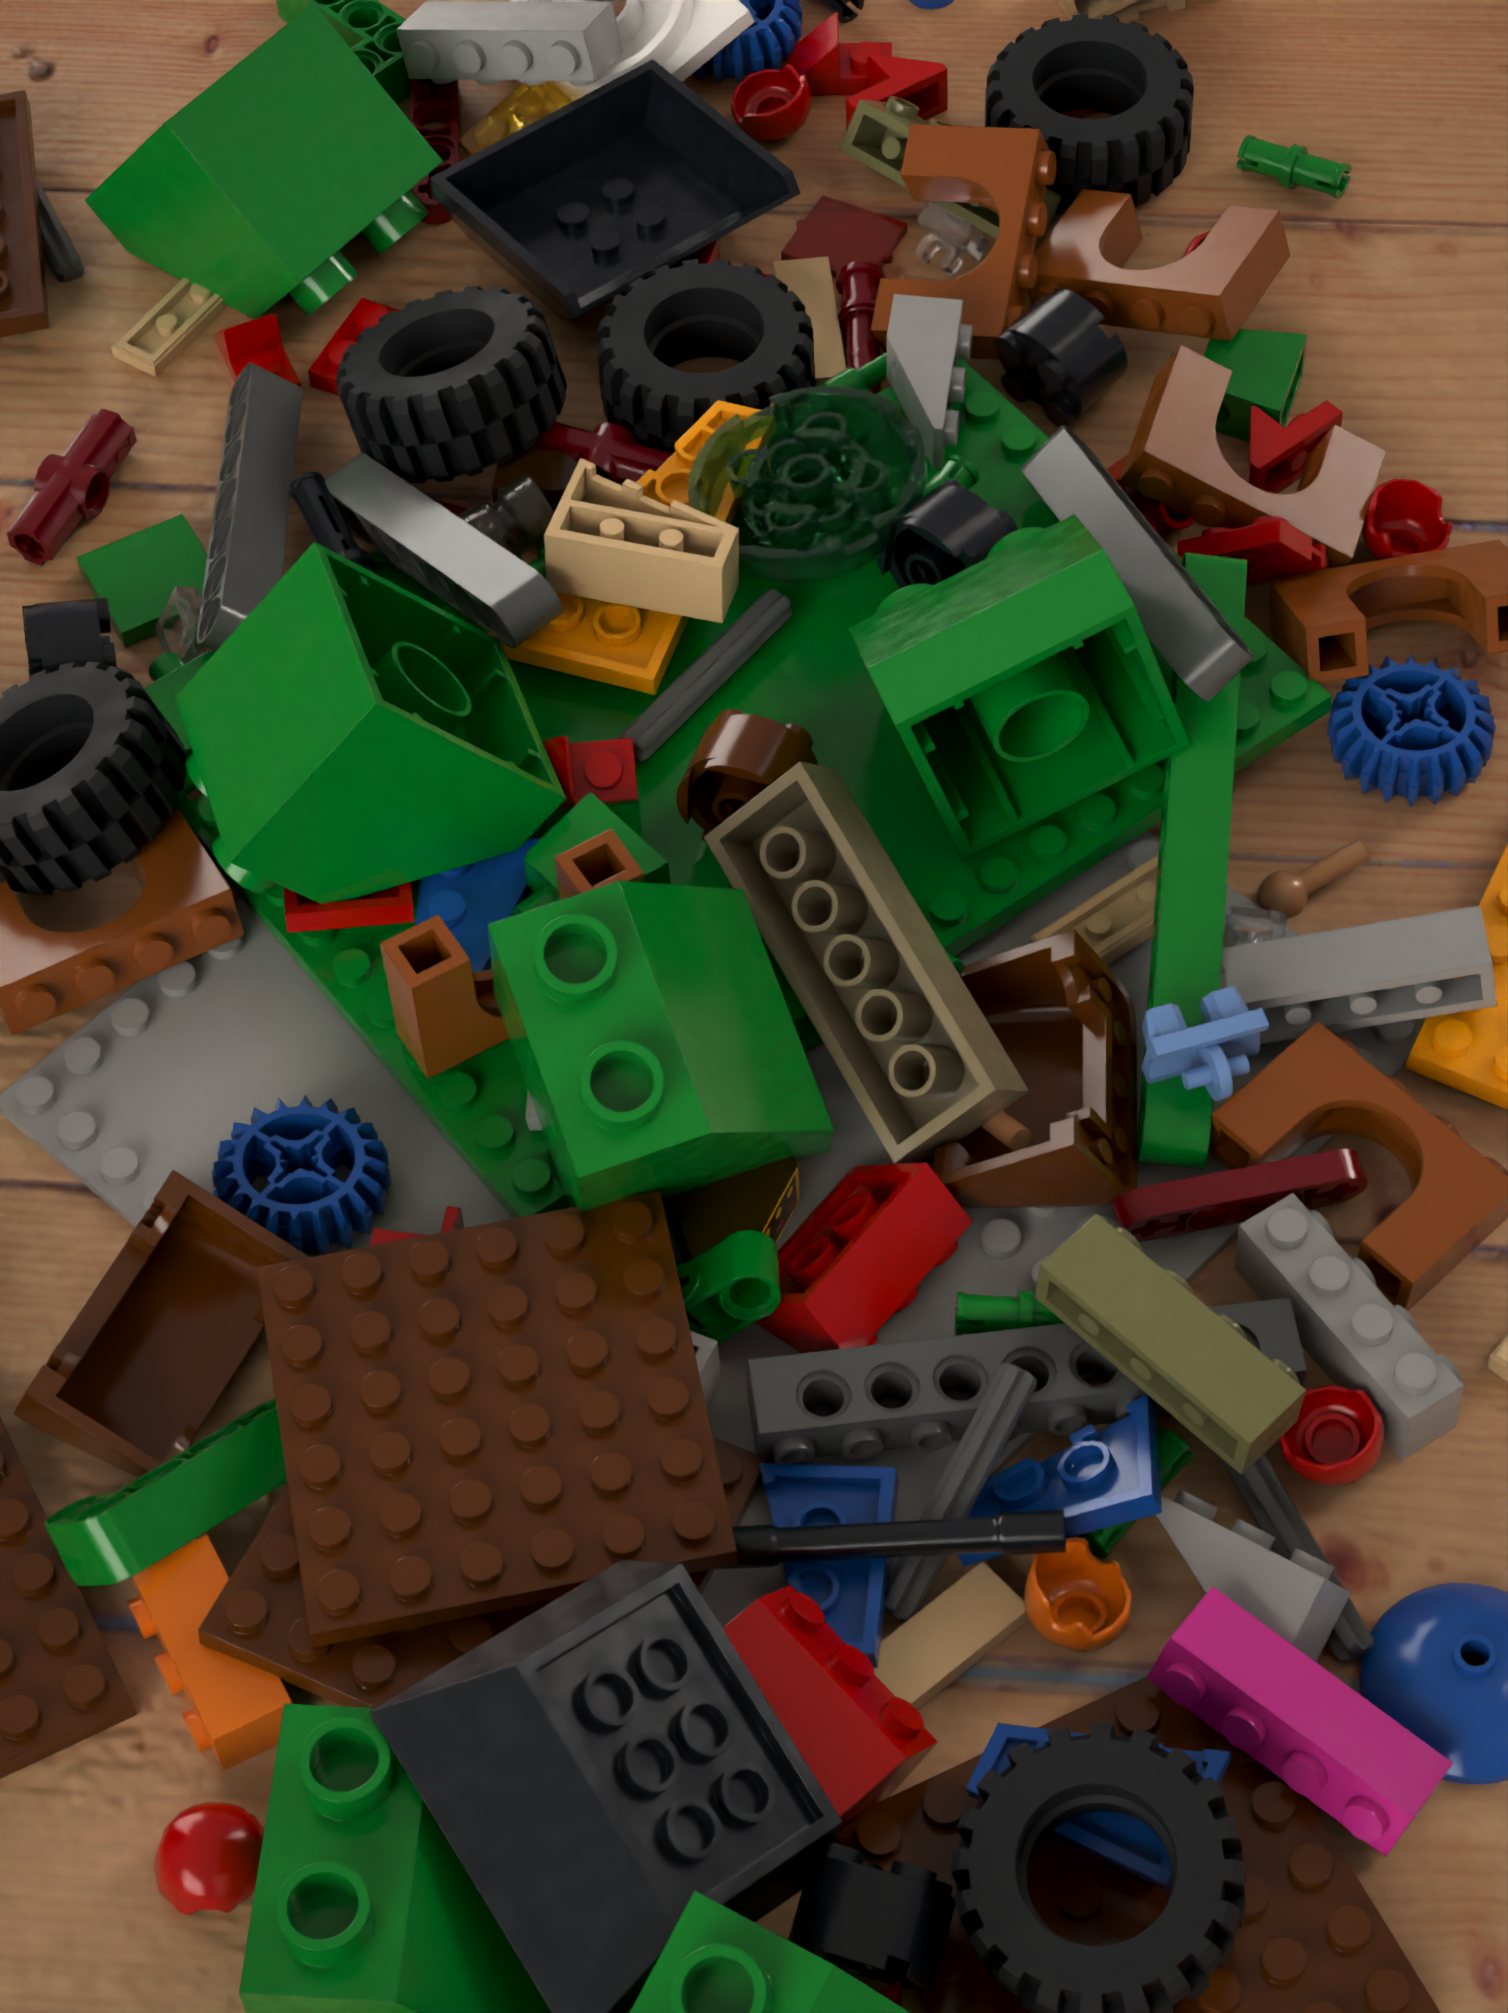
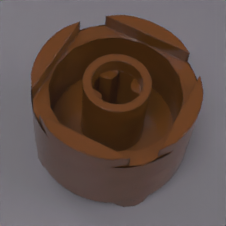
M736 709L721 711L716 720L703 733L678 786L676 803L681 817L687 825L690 818H692L705 830L701 837L705 841V835L801 761L819 765L811 750L813 745L812 737L805 729L795 724L782 725L769 718L744 714Z

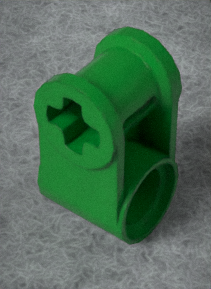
M754 1230L738 1231L727 1236L722 1242L689 1262L676 1266L690 1331L718 1341V1346L728 1337L755 1321L768 1317L777 1309L781 1301L777 1246L772 1238L762 1232Z

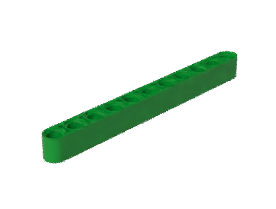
M1185 552L1182 565L1243 640L1247 560ZM1172 669L1170 695L1191 746L1165 758L1147 1011L1169 1003L1177 1004L1187 1028L1205 1023L1199 1009L1201 1000L1212 991L1220 990L1240 672L1207 702L1197 695ZM1144 1040L1143 1060H1144L1145 1053H1146V1050H1147V1047H1146V1044H1145V1040ZM1142 1071L1137 1135L1138 1162L1204 1169L1210 1141L1213 1101L1205 1085L1186 1090L1181 1075L1148 1084Z

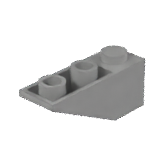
M894 294L887 331L886 377L933 469H940L943 465L945 446H956L960 412L951 410L952 402L963 403L966 367H958L959 359L970 360L973 325L963 324V300Z
M1181 1489L1174 1501L1161 1495L1162 1513L1156 1514L1206 1594L1213 1586L1317 1662L1351 1592L1328 1580L1334 1567L1298 1548H1295L1290 1560L1270 1551L1275 1537L1238 1518L1232 1530L1213 1522L1212 1519L1218 1508Z

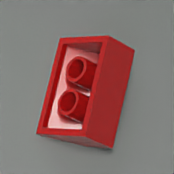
M927 1162L853 1166L777 1251L781 1301L772 1314L755 1321V1323L800 1353L875 1345L877 1342L876 1333L893 1314L902 1311L913 1302L918 1294V1284L932 1268L943 1264L956 1252L958 1248L957 1239L973 1221Z
M789 1585L757 1598L722 1629L843 1821L842 1824L868 1811L876 1803L889 1798L938 1741L925 1729L920 1713L909 1702L895 1697L874 1674L873 1665L867 1656L856 1647L846 1644L824 1621V1613L819 1605L810 1597L797 1592Z

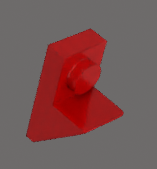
M835 12L795 45V49L787 56V64L792 65L800 76L806 75L811 96L855 95L868 89V56L876 54L892 57V42L865 41L859 43H839L838 12Z
M876 54L869 55L867 58L868 89L846 98V131L860 99L887 102L889 96L899 97L919 107L917 116L923 120L930 119L947 111V68L938 62Z
M275 313L223 329L214 334L218 348L234 382H236L242 369L251 362L301 387L300 380L282 345L278 319Z
M1326 400L1308 413L1297 415L1284 428L1257 406H1251L1247 483L1261 490L1279 494L1301 479L1308 454L1334 425L1342 426L1343 412Z
M559 736L542 741L566 796V800L556 810L572 809L590 792L606 806L639 803L633 738L570 743L568 736Z

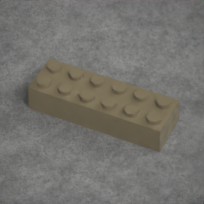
M800 761L704 836L705 841L734 889H743L760 935L894 1163L927 1162L929 1164L933 1161L934 1151L939 1145L949 1142L958 1143L1029 1092L836 768Z

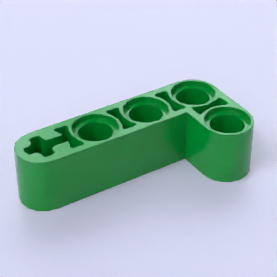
M276 0L278 14L287 23L314 3L397 105L410 97L411 79L408 77L396 31L406 19L377 0Z
M270 1399L253 1408L116 1492L96 1494L80 1499L46 1519L44 1526L76 1586L110 1585L130 1578L287 1482L276 1399Z

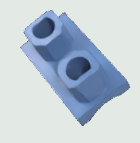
M1234 986L1212 991L1203 997L1199 1009L1205 1023L1187 1028L1177 1004L1169 1003L1146 1011L1142 1022V1029L1147 1050L1141 1068L1148 1084L1181 1075L1186 1090L1205 1085L1211 1098L1217 1102L1229 1099L1232 1096V1078L1250 1072L1247 1057L1259 1053L1260 1032L1266 1031L1269 1027L1263 1009L1258 1008L1249 1011Z

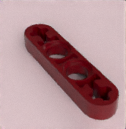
M411 79L410 121L438 156L446 157L448 160L443 164H439L410 190L429 212L421 221L433 225L444 224L451 221L452 218L436 199H432L430 178L461 162V94L459 81L457 79L446 84L432 83L431 79ZM439 88L440 98L431 99L432 89ZM444 120L448 122L447 125L436 129L423 127L430 121Z
M1336 1149L1136 1188L1117 1198L1112 1204V1209L1118 1227L1130 1232L1138 1242H1144L1242 1223L1292 1193L1308 1210L1342 1203L1362 1193L1366 1189L1368 1182L1358 1153L1352 1149Z

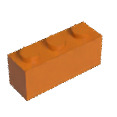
M206 1534L185 1544L155 1564L132 1576L138 1596L127 1601L129 1609L143 1639L145 1640L157 1635L165 1651L155 1656L154 1659L171 1696L184 1690L192 1709L183 1713L182 1717L198 1752L201 1753L212 1748L222 1770L225 1771L278 1745L284 1703L292 1704L280 1677L208 1648L199 1642L198 1629L230 1579L208 1535Z

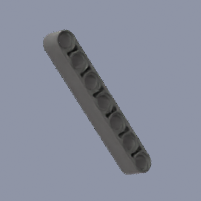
M251 362L239 374L228 402L197 628V643L213 651L219 649L278 583L282 573L291 497L289 490H291L290 484L293 480L303 388Z
M1062 424L1020 467L1021 471L1059 521L1075 514L1103 547L1137 609L1146 635L1176 674L1197 695L1209 702L1254 658V654L1098 457L1076 434Z
M360 453L325 478L328 490L353 536L508 647L514 649L564 613L557 593L536 569L367 454Z

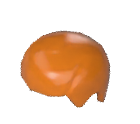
M1078 1537L1066 1539V1552L1033 1555L1024 1589V1604L1030 1623L1042 1636L1067 1649L1087 1652L1109 1645L1126 1629L1133 1595L1124 1577L1121 1576L1119 1562L1115 1560L1102 1562L1092 1555L1088 1541Z

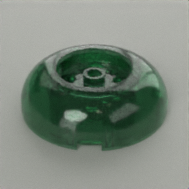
M842 386L808 387L769 397L770 407L758 411L744 420L738 414L734 415L721 425L700 449L689 476L688 496L690 506L714 517L721 503L726 485L730 482L737 511L729 524L739 528V570L768 581L794 584L815 583L839 578L869 565L883 554L887 544L891 545L894 543L896 525L889 536L887 528L900 519L899 517L919 501L926 491L928 477L927 457L919 429H915L903 417L901 408L892 401L872 392ZM763 436L760 450L749 449L744 451L748 443ZM842 480L847 481L846 484H840Z

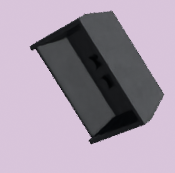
M653 59L430 178L434 198L470 240L557 316L572 319L624 292L625 288L639 277L643 280L651 277V272L654 269L665 265L671 266L801 194L793 171Z
M621 1560L369 1711L374 1723L381 1730L552 2013H626L632 2009L694 1891L753 1922H757L803 1889L813 1856H819L822 1842L834 1843L843 1822L682 1563Z

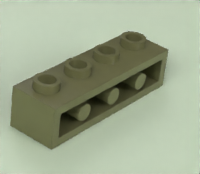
M889 96L887 102L860 99L839 150L907 188L900 174L910 124H950L937 119H931L930 123L917 116L919 107L899 97ZM1048 188L1045 189L1043 200L1047 208L1046 230L1042 237L1036 238L1035 247L1041 246L1062 196ZM930 201L997 239L999 215L991 209L974 203Z
M1096 1213L1040 1264L1035 1298L1241 1475L1297 1422L1306 1389L1300 1385L1299 1379L1292 1369L1284 1362L1275 1358L1269 1359L1247 1340L1244 1331L1233 1319L1224 1314L1217 1315L1195 1297L1193 1289L1181 1275L1172 1270H1163L1143 1253V1249L1137 1239L1124 1228L1112 1227Z

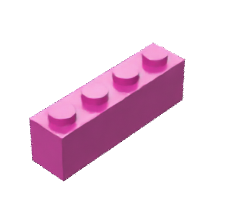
M1213 1586L1169 1638L1146 1677L1163 1690L1174 1702L1194 1713L1222 1734L1233 1746L1245 1751L1285 1781L1292 1790L1304 1795L1344 1825L1355 1837L1367 1842L1385 1857L1453 1764V1762Z

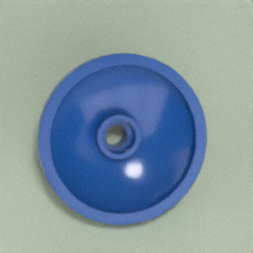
M1447 1583L1427 1587L1404 1597L1382 1615L1371 1631V1635L1374 1638V1646L1362 1656L1360 1665L1361 1696L1453 1762L1442 1780L1463 1784H1491L1508 1780V1592L1482 1584ZM1467 1653H1474L1480 1655L1486 1663L1480 1666H1472L1467 1664L1461 1656Z

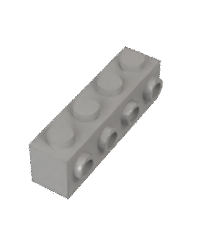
M426 1L396 29L409 79H431L432 83L446 84L460 79L477 80L482 85L494 84L502 80H523V83L526 85H539L548 81H570V84L574 86H584L598 81L601 78V74L623 53L612 2Z
M1480 906L1446 910L1438 913L1379 921L1371 924L1318 931L1311 934L1222 948L1227 987L1234 986L1249 1011L1258 1008H1270L1263 1010L1269 1027L1266 1031L1260 1032V1044L1299 1038L1317 1021L1333 1033L1497 1006L1493 964Z
M1292 1193L1239 1225L1234 1268L1263 1301L1282 1298L1291 1299L1302 1347L1335 1385L1346 1387L1349 1390H1363L1368 1394L1380 1415H1382L1385 1429L1384 1441L1401 1461L1456 1427L1464 1388L1462 1377L1457 1367L1446 1355L1442 1353L1436 1354L1419 1335L1418 1327L1409 1312L1400 1305L1393 1306L1376 1287V1281L1368 1266L1357 1257L1351 1258L1335 1241L1330 1225L1319 1212L1315 1210L1309 1211Z

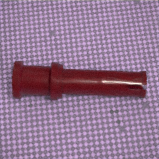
M869 261L848 263L841 267L836 275V288L842 295V304L837 310V319L839 320L840 329L846 334V369L852 367L856 370L880 356V342L876 340L870 329L880 278H886V275L881 267ZM881 382L869 389L874 395L881 391Z

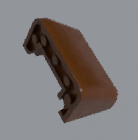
M1075 929L963 966L960 977L1029 1092L1003 1111L1029 1129L1032 1137L1026 1148L1013 1151L980 1126L962 1139L961 1145L957 1142L939 1145L934 1151L933 1161L929 1164L931 1169L962 1208L1110 1206L1124 1193L1136 1189L1138 1186L1137 1027L1131 997L1121 980Z
M172 1170L154 1197V1202L137 1224L128 1241L50 1355L46 1365L43 1364L14 1412V1415L36 1429L138 1478L194 1445L191 1442L196 1436L198 1429L264 1328L265 1322L257 1267L309 1258L308 1255L175 1170Z

